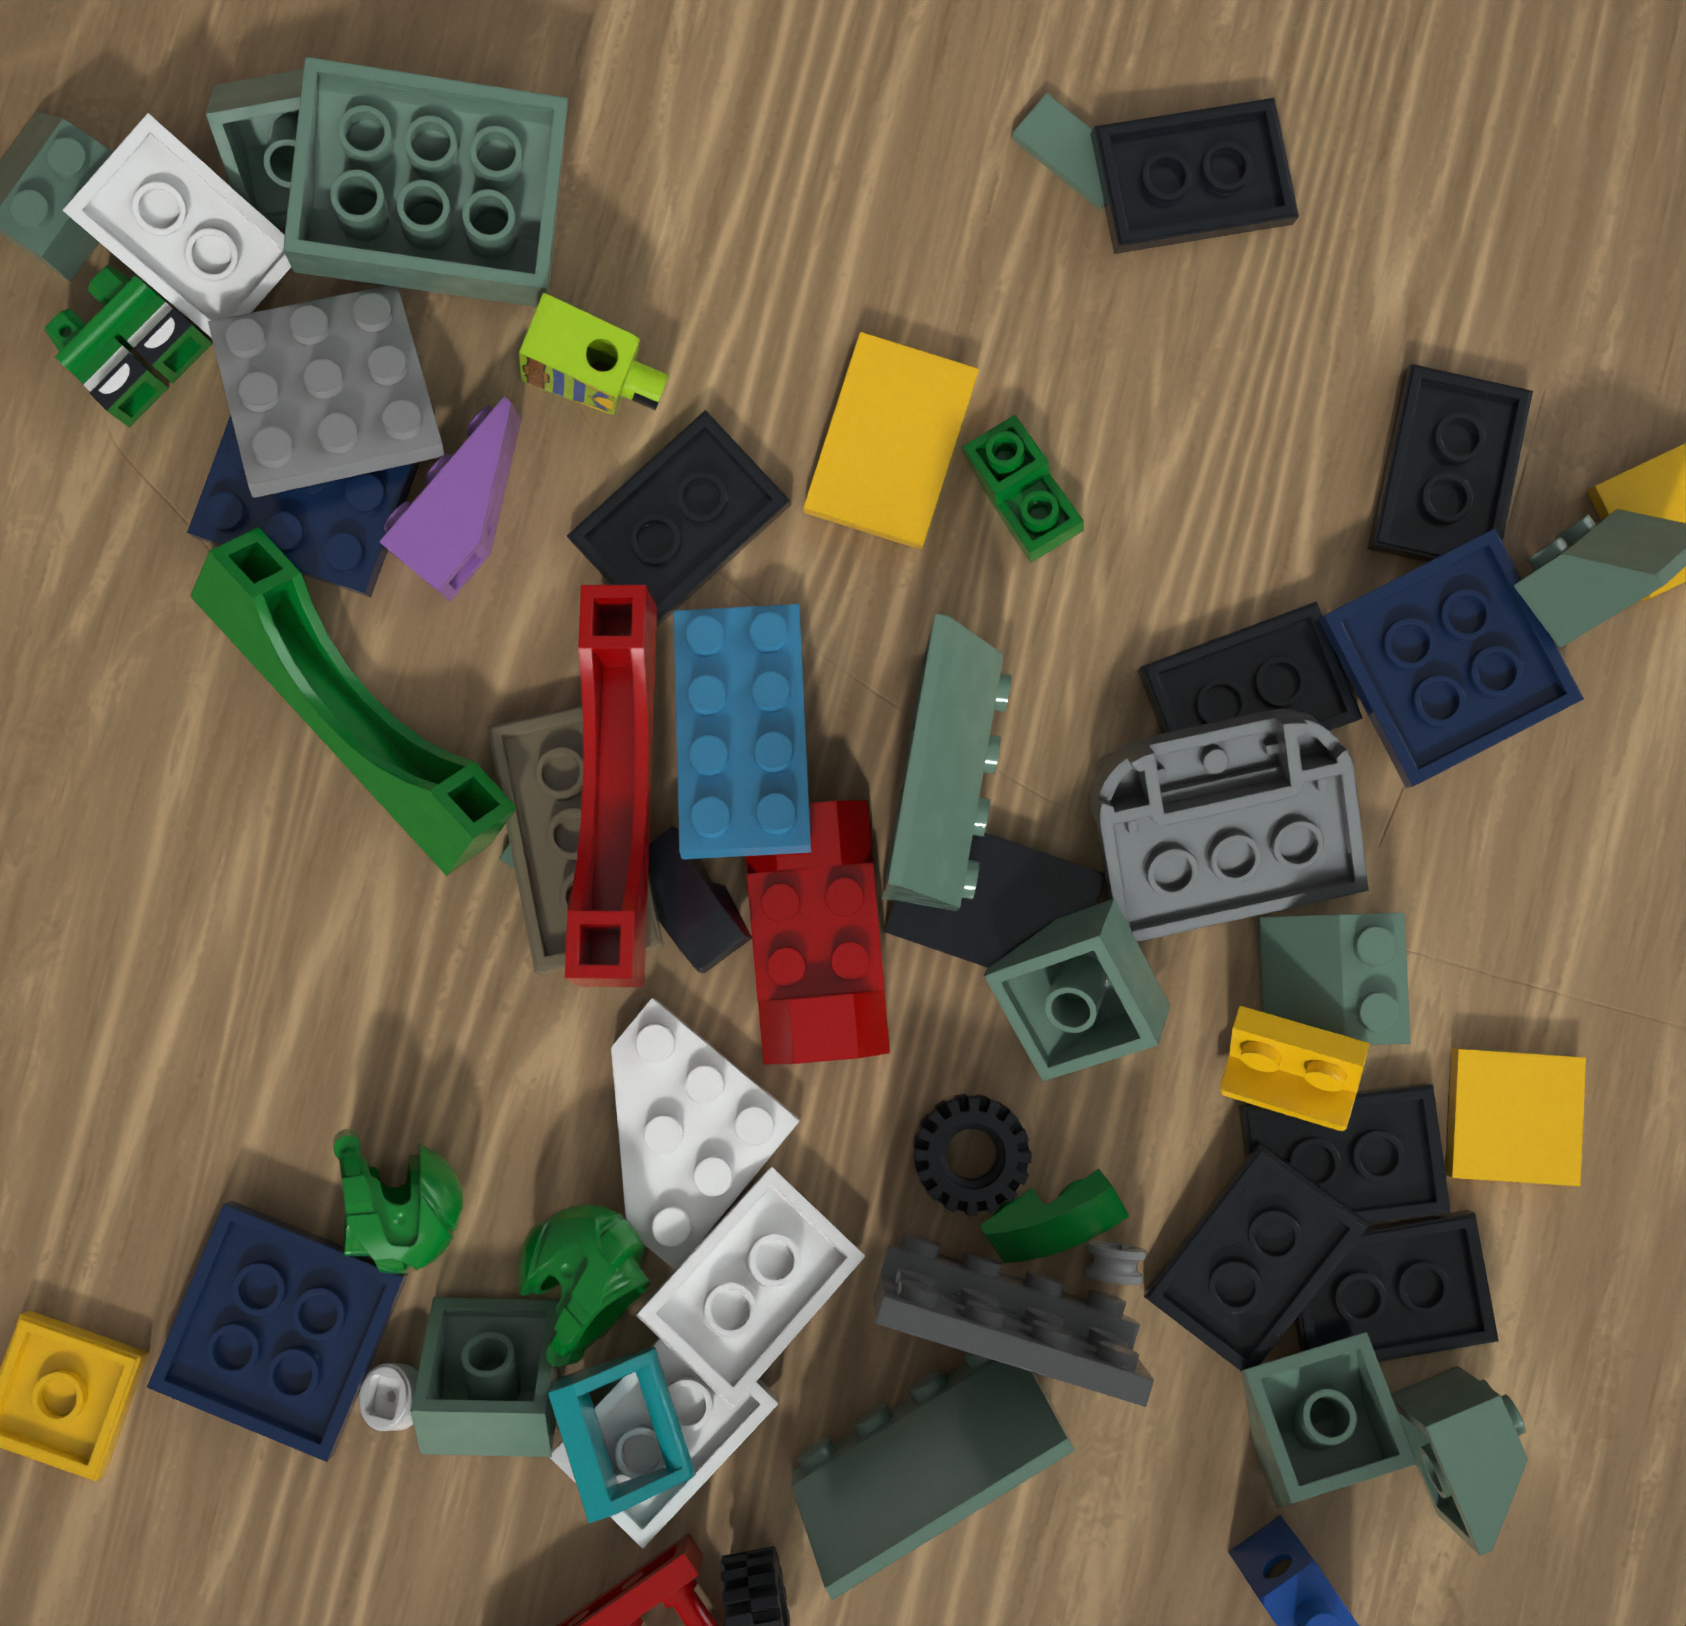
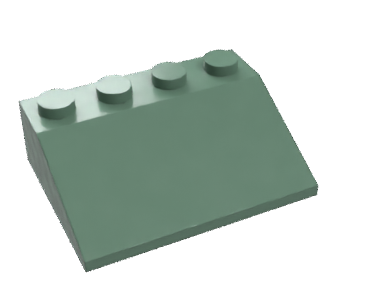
M305 57L283 252L295 273L537 307L542 294L546 293L549 295L568 98Z
M935 613L924 652L881 899L957 911L960 909L962 898L973 900L976 890L980 862L968 859L972 836L984 837L990 799L979 797L983 772L994 774L996 770L1001 737L990 735L994 710L1005 712L1012 675L1001 673L1004 654L947 615Z
M966 1352L964 1358L967 1362L946 1375L939 1369L923 1376L908 1389L911 1395L909 1398L891 1409H888L885 1403L871 1408L853 1422L852 1425L855 1431L834 1444L829 1437L824 1438L805 1449L797 1457L800 1465L793 1468L791 1487L824 1587L832 1600L1075 1451L1050 1397L1034 1372Z

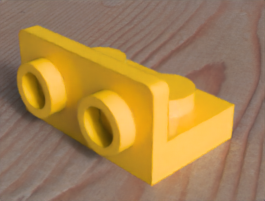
M1239 1006L1232 1027L1230 1053L1221 1079L1220 1093L1223 1096L1331 1129L1344 1131L1349 1123L1370 1043Z

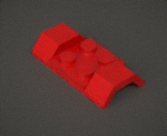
M836 800L809 803L812 853L746 856L763 1065L858 1059L890 1053L868 800Z

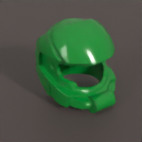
M350 1129L339 1131L334 1137L333 1149L335 1156L339 1159L345 1203L343 1256H371L375 1261L378 1271L388 1274L408 1273L409 1269L417 1271L435 1262L446 1251L453 1240V1233L457 1230L464 1205L463 1187L455 1169L437 1152L418 1143L417 1154L409 1155L406 1182L399 1187H390L380 1180L378 1169L375 1166L369 1165L366 1157L360 1154L361 1145L358 1134Z
M581 1204L565 1208L546 1220L537 1222L529 1229L519 1249L516 1270L519 1294L523 1296L531 1293L540 1295L558 1285H561L562 1288L561 1300L556 1307L558 1320L554 1330L557 1333L546 1350V1358L554 1367L578 1363L584 1356V1350L594 1344L599 1338L604 1337L651 1285V1281L642 1271L645 1245L628 1220L605 1206Z

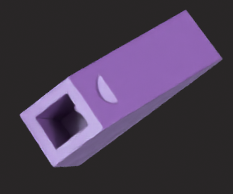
M505 396L494 408L487 406L474 417L467 429L469 438L453 456L450 453L445 454L432 466L426 476L427 487L413 503L407 501L395 509L385 524L384 530L387 533L379 541L450 602L491 555L522 420L512 402Z

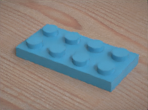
M787 604L673 611L679 852L681 858L700 859L812 853L800 605Z

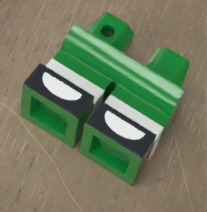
M105 266L90 281L87 289L104 307L88 323H85L70 308L60 311L45 326L44 331L60 351L55 358L90 391L92 397L108 413L130 428L168 389L131 352V348L134 347L146 361L174 383L212 343L136 275L130 279L111 266Z

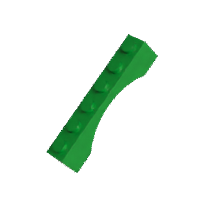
M257 527L210 550L190 597L440 870L448 876L490 846L516 811L517 807L474 760L450 753L423 739L396 719L371 695L348 667L330 639L311 601L302 573L269 537Z

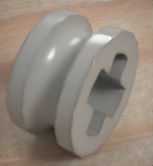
M1088 1242L1087 1251L1092 1253L1093 1263L1085 1266L1084 1275L1086 1277L1122 1285H1140L1143 1283V1274L1138 1272L1137 1265L1140 1260L1145 1259V1249L1115 1242Z

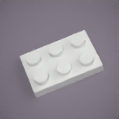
M149 113L62 210L210 337L208 321L252 313L291 268L283 252L285 235Z
M770 1167L635 1315L727 1404L735 1407L864 1259L865 1255L773 1167Z
M660 1338L650 1347L656 1348L696 1475L658 1495L610 1516L642 1549L779 1404V1397L759 1378L735 1407H731ZM636 1372L620 1378L594 1405L618 1483L666 1467ZM561 1440L552 1450V1457L550 1458L576 1483L563 1440Z

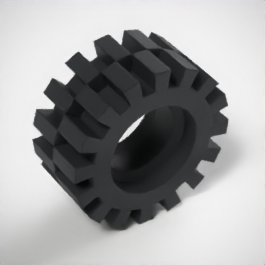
M966 1094L954 1095L955 1098L946 1102L942 1100L936 1104L935 1109L929 1115L926 1114L921 1120V1126L918 1133H915L913 1142L915 1169L927 1193L934 1201L937 1200L942 1203L944 1208L952 1212H956V1210L964 1211L966 1215L978 1216V1212L984 1210L992 1213L999 1210L998 1205L1008 1200L1010 1203L1017 1196L1016 1190L1020 1184L1025 1185L1029 1176L1027 1173L1028 1163H1031L1032 1152L1028 1146V1141L1030 1140L1019 1119L1000 1102L976 1094V1096H967ZM966 1129L984 1131L993 1139L996 1146V1159L992 1168L978 1178H964L957 1175L949 1167L946 1158L950 1140L957 1133Z
M770 1546L723 1555L720 1565L722 1570L721 1583L724 1591L722 1592V1598L726 1610V1626H790V1614L786 1602L787 1595L783 1585V1574L776 1547Z

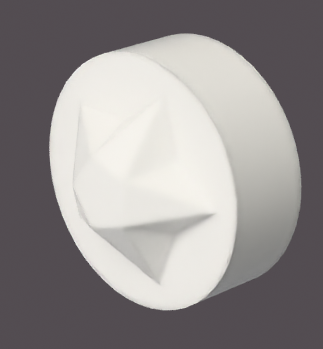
M384 1363L374 1367L366 1375L360 1389L359 1406L364 1420L370 1427L378 1431H399L413 1425L410 1410L418 1371L414 1367L404 1363Z

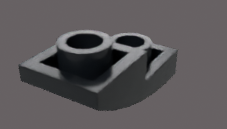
M672 826L649 843L648 873L659 922L697 972L706 973L750 941L752 936L726 886L711 881L701 859L681 858L679 852V828Z

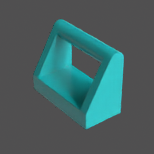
M655 1347L642 1349L559 1377L548 1391L588 1523L616 1515L696 1475ZM636 1372L666 1467L618 1483L589 1392Z

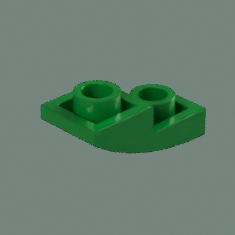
M1016 415L962 446L963 454L974 474L1030 563L1084 531L1083 519L1051 476L1049 461Z
M1098 1168L1086 1178L1078 1179L1068 1184L1059 1196L1046 1206L1033 1188H1031L1020 1197L1014 1198L1010 1203L1006 1201L1001 1204L999 1210L995 1211L993 1216L979 1226L1003 1262L1013 1263L1047 1257L1073 1248L1110 1230L1130 1216L1114 1187Z

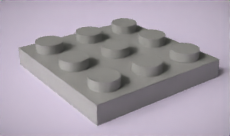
M383 286L208 321L247 483L253 498L444 456L441 437L398 287Z

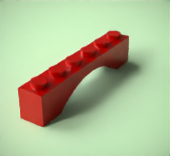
M581 585L578 653L583 712V783L577 860L567 909L564 976L565 979L579 987H645L657 606L646 585Z

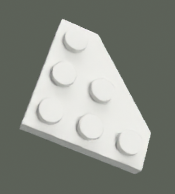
M653 997L613 1044L611 1055L626 1220L635 1228L643 1244L676 1270L699 1245L799 1123L800 1118Z

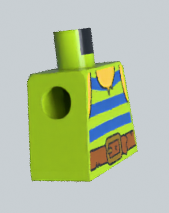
M543 293L519 351L522 382L611 415H615L622 397L656 411L669 374L636 361L640 339L635 335L546 293ZM604 363L612 369L602 372L595 370L591 365Z

